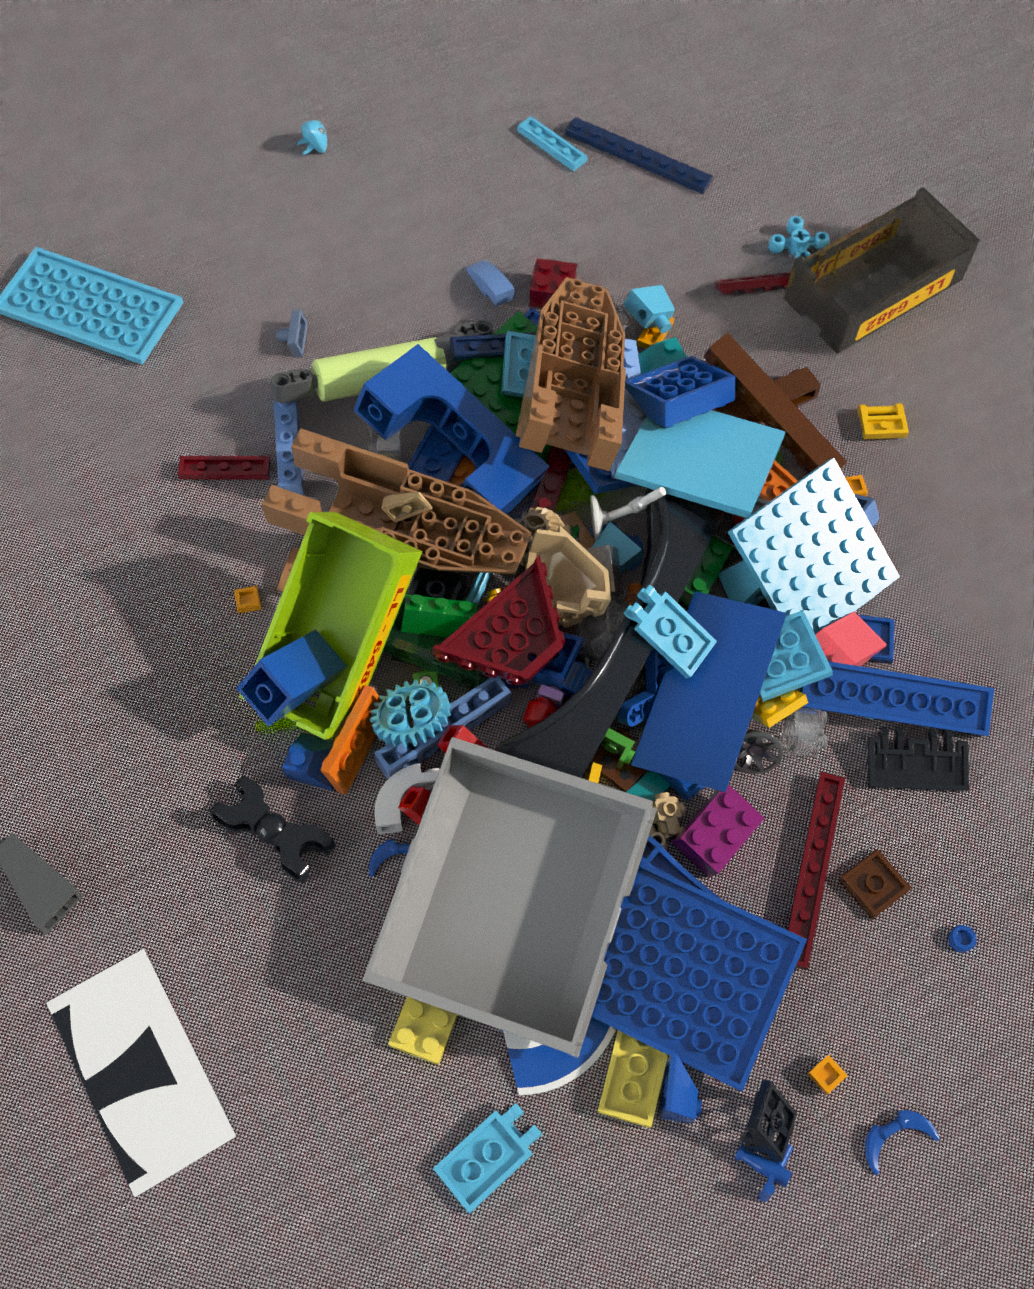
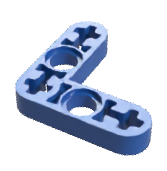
M654 647L645 661L646 691L621 705L617 713V719L621 724L632 727L649 717L668 665V661Z

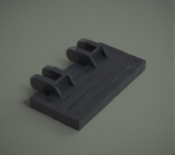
M886 727L880 728L879 738L870 737L867 739L869 788L969 791L968 741H956L955 752H953L951 730H945L943 733V751H938L937 731L935 729H929L928 740L907 739L906 750H904L902 728L895 729L894 749H888L889 734Z

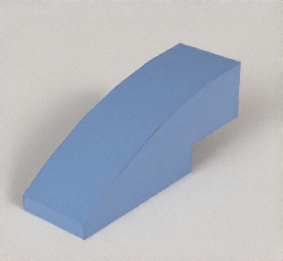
M482 260L466 267V271L485 298L489 297L496 307L514 299V287L502 272L490 262Z

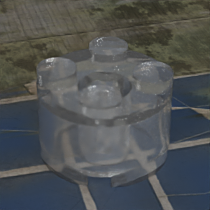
M801 707L788 715L787 723L781 725L780 743L786 755L815 758L818 756L820 749H825L827 746L828 738L824 734L827 712L820 709Z

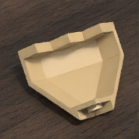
M560 525L557 532L537 529L534 537L530 538L526 569L534 563L539 555L541 562L546 564L547 577L545 578L547 585L552 587L553 599L551 601L553 608L558 610V627L563 625L567 628L581 623L583 617L592 614L594 617L603 615L611 601L609 571Z

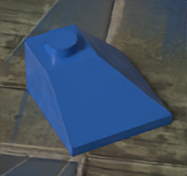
M301 733L290 745L282 767L286 779L333 791V785L321 772L324 759L333 747L334 741Z
M671 1053L667 1059L664 1071L660 1119L692 1124L696 1117L701 1115L702 1100H698V1090L678 1055Z

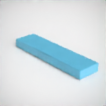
M532 116L517 126L519 133L572 171L577 170L587 162V155Z

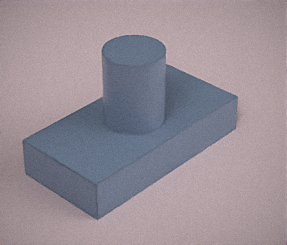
M300 309L292 310L290 328L278 329L276 331L277 340L279 342L288 341L287 345L295 357H303L308 325Z

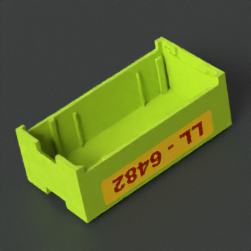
M309 512L306 520L309 523L255 665L260 659L314 630L318 631L347 665V668L335 681L319 691L321 693L319 699L314 696L309 698L317 703L315 708L302 703L286 714L285 717L297 722L296 726L326 740L340 734L346 717L351 713L356 703L357 696L362 692L365 685L369 686L422 551L337 512ZM239 694V698L245 700L244 697L241 694Z

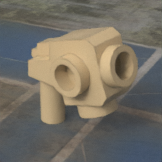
M669 792L655 795V800L652 804V807L657 808L653 821L654 824H657L659 832L666 839L677 836L684 828L680 827L678 821L685 814L684 804L681 801L678 802V798L675 796L670 797Z

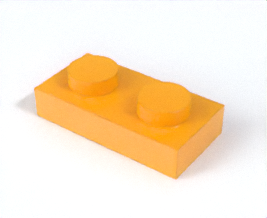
M671 317L669 320L672 326L674 324L675 319L673 317ZM657 327L644 328L637 340V345L647 349L655 343L663 341L668 332L661 333Z

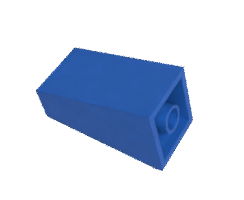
M314 630L260 659L236 689L269 727L335 681L347 668V665L318 631Z

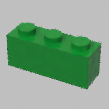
M714 536L712 537L678 602L689 608L695 591L708 594L733 548L731 545Z
M405 594L401 632L449 637L477 613V603Z

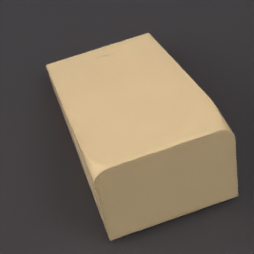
M420 492L386 496L381 507L394 523L433 508Z

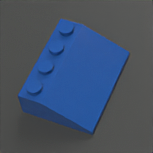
M692 355L625 380L626 390L653 422L664 428H670L674 424L690 420L694 416L705 414L717 407H723L725 404L735 400V376Z

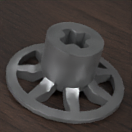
M753 729L747 731L742 743L743 749L738 755V758H743L744 756L746 758L742 766L736 762L735 768L749 774H764L773 770L783 757V748L780 741L773 735ZM777 746L778 756L771 754L769 751ZM766 758L774 762L764 768L762 759ZM753 760L756 761L759 769L751 770L747 768Z

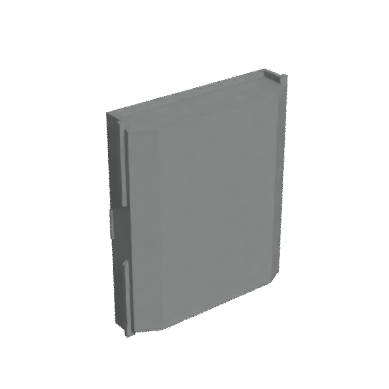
M452 737L415 838L412 839L400 871L399 883L362 982L376 985L578 1058L608 966L604 962V958L617 925L624 897L630 896L657 808L652 807L653 801Z

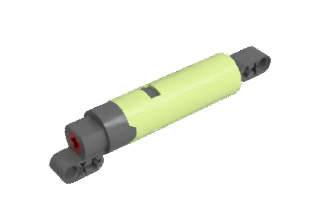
M487 320L473 321L457 325L453 335L315 359L312 364V372L308 369H297L274 374L271 378L272 398L278 403L307 399L313 395L314 389H316L319 399L323 402L360 395L364 383L417 344L451 373L464 360L452 359L449 343L450 337L493 335V324Z

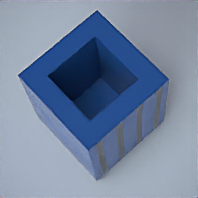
M574 661L566 680L558 685L557 688L564 693V697L569 699L582 687L593 671L588 669L584 663Z

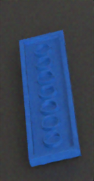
M830 661L828 662L833 671L832 676L800 688V692L806 694L808 703L802 706L803 708L951 730L979 736H989L995 689Z

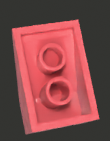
M855 612L848 614L815 634L828 661L862 666L887 645Z

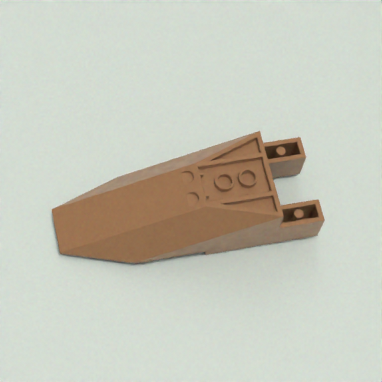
M566 277L542 308L516 436L520 437L519 447L542 453L545 444L587 455L588 466L610 471L622 444L626 369L623 368L625 332L608 289L600 285H592L579 279Z
M300 428L291 446L295 466L338 480L339 492L329 512H337L422 551L416 566L419 568L437 571L516 574L532 532L475 491L410 470L406 463ZM271 485L262 502L267 523L305 535L309 525L306 522L309 512H322L320 501ZM412 492H420L433 506L429 511L396 523L381 509L384 497Z

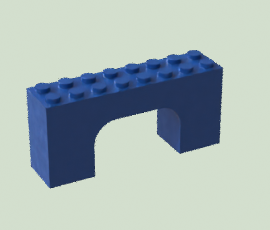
M419 344L364 383L353 409L385 441L408 423L414 421L427 422L436 427L472 461L476 468L464 480L461 487L475 491L505 514H508L535 490L550 467L532 450L519 447L520 438Z

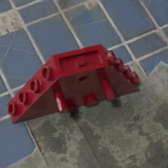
M540 555L529 568L440 645L434 646L431 655L435 656V659L444 663L452 661L458 663V666L465 670L477 669L483 671L482 674L487 677L496 678L498 676L506 679V682L517 686L520 684L525 685L562 650L563 645H565V637L563 631L558 629L559 614L557 608H553L552 605L553 591L551 585H547L545 578L547 577V567L544 562H541ZM534 654L536 659L531 662L528 660V655Z

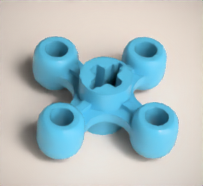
M792 216L787 222V232L791 236L784 238L780 234H774L769 240L768 248L774 254H779L783 249H788L789 253L795 256V267L805 270L809 267L812 258L810 252L806 250L813 247L817 251H824L829 245L830 237L826 232L822 231L810 237L809 232L803 229V219L799 216Z

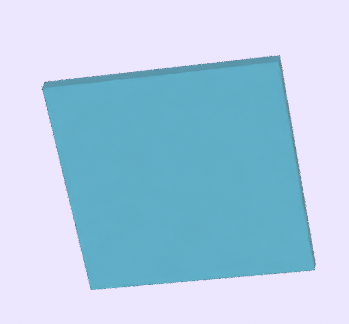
M713 410L694 416L690 420L674 424L670 428L661 427V425L653 422L646 416L619 465L615 478L653 490L663 487L666 490V494L747 518L754 510L784 439L785 431Z

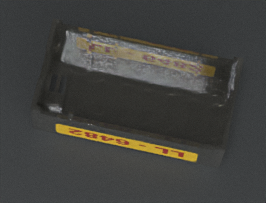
M922 187L916 191L913 198L804 259L802 256L797 257L793 263L784 300L801 317L806 314L821 329L819 336L838 354L962 281L980 239Z

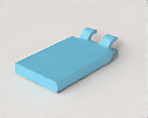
M648 585L646 589L642 588L637 594L640 600L648 603L646 608L643 610L638 603H634L633 606L629 605L623 613L627 618L638 623L634 629L685 678H690L717 641L666 591L659 595L651 585Z
M517 1103L502 1116L495 1110L433 1168L469 1214L533 1155L528 1147L542 1136V1133L535 1125L524 1135L515 1127L513 1123L524 1114Z

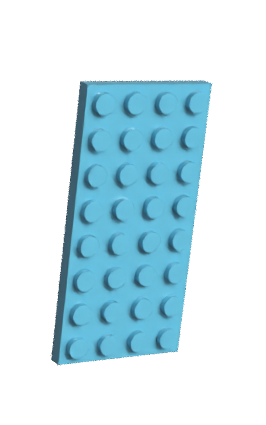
M35 247L1 293L0 314L143 365L182 306L183 300L180 296Z

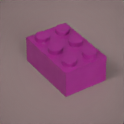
M728 784L726 793L716 790L671 843L707 877H711L720 873L765 818Z

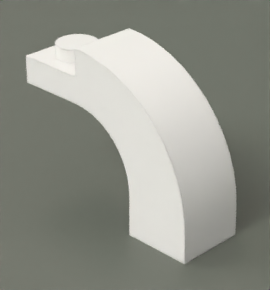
M420 763L399 770L385 782L375 803L377 834L403 831L401 810L398 808L399 804L411 786L433 790L439 768H432L421 773Z

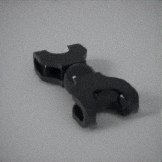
M241 776L235 783L237 794L242 797L243 802L237 806H228L221 802H216L209 808L211 818L228 832L239 833L245 831L254 836L257 834L263 843L274 845V851L281 857L283 872L299 883L306 882L310 877V869L301 859V856L308 851H315L324 856L329 855L335 849L333 838L316 825L296 826L291 822L287 824L282 815L275 812L270 813V807L264 803L261 786L250 778Z

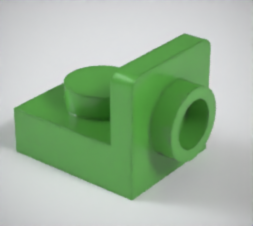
M610 728L608 729L601 744L604 745L607 751L622 755L616 766L621 769L624 763L629 765L635 754V751L632 750L634 741Z

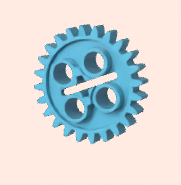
M414 680L412 685L405 681L404 687L396 684L395 691L387 689L388 695H380L381 702L374 703L375 709L371 710L372 718H370L372 728L380 741L384 739L386 745L392 742L394 747L402 743L403 747L406 748L409 742H412L415 747L418 740L426 743V737L435 738L434 731H442L441 724H447L446 717L451 716L449 711L451 706L446 692H443L441 686L436 687L434 682L428 685L426 680L421 684ZM408 699H409L410 704H411L410 711H409L408 704H407V700H408ZM411 716H412L413 722H414V727H413V728H412V725H411V722H410Z

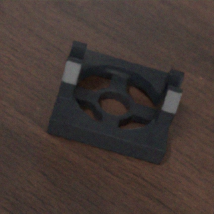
M762 1080L759 1091L754 1096L755 1103L746 1127L748 1132L741 1135L740 1141L747 1143L746 1148L757 1153H767L774 1162H782L797 1112L771 1080ZM774 1114H775L776 1117H777V1126H776V1128H775L774 1125H773V1116H774ZM764 1116L766 1117L768 1127L766 1134L761 1127ZM775 1133H779L776 1141L773 1142Z

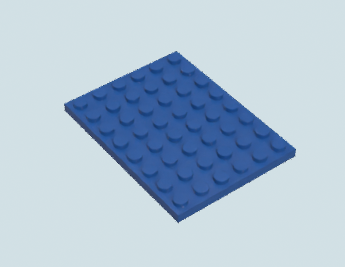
M640 862L630 896L623 898L617 925L611 943L608 945L604 962L608 966L591 1017L668 1056L671 1053L677 1054L682 1063L743 1092L807 939Z

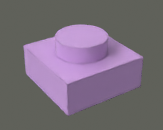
M541 685L538 697L552 701L554 707L559 709L563 704L564 693L555 686L547 687Z

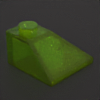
M577 468L569 470L566 473L554 513L591 502V495L598 499L603 497L605 492L594 494Z

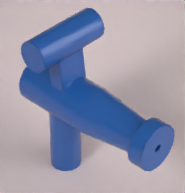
M742 1143L734 1157L737 1161L741 1159L757 1172L767 1177L766 1184L759 1193V1199L762 1202H768L775 1192L773 1182L784 1188L789 1182L792 1172L786 1169L785 1166L793 1150L790 1144L787 1146L782 1162H774L767 1157L747 1150L746 1145Z

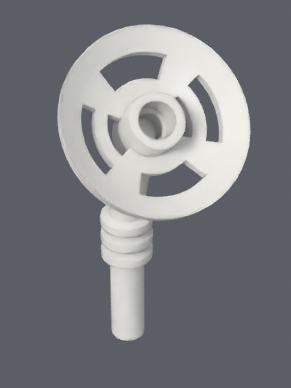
M660 487L644 497L639 496L630 501L628 505L611 512L602 511L595 496L591 495V514L595 541L601 535L603 524H608L610 521L631 513L637 514L646 509L648 504L666 495V490Z

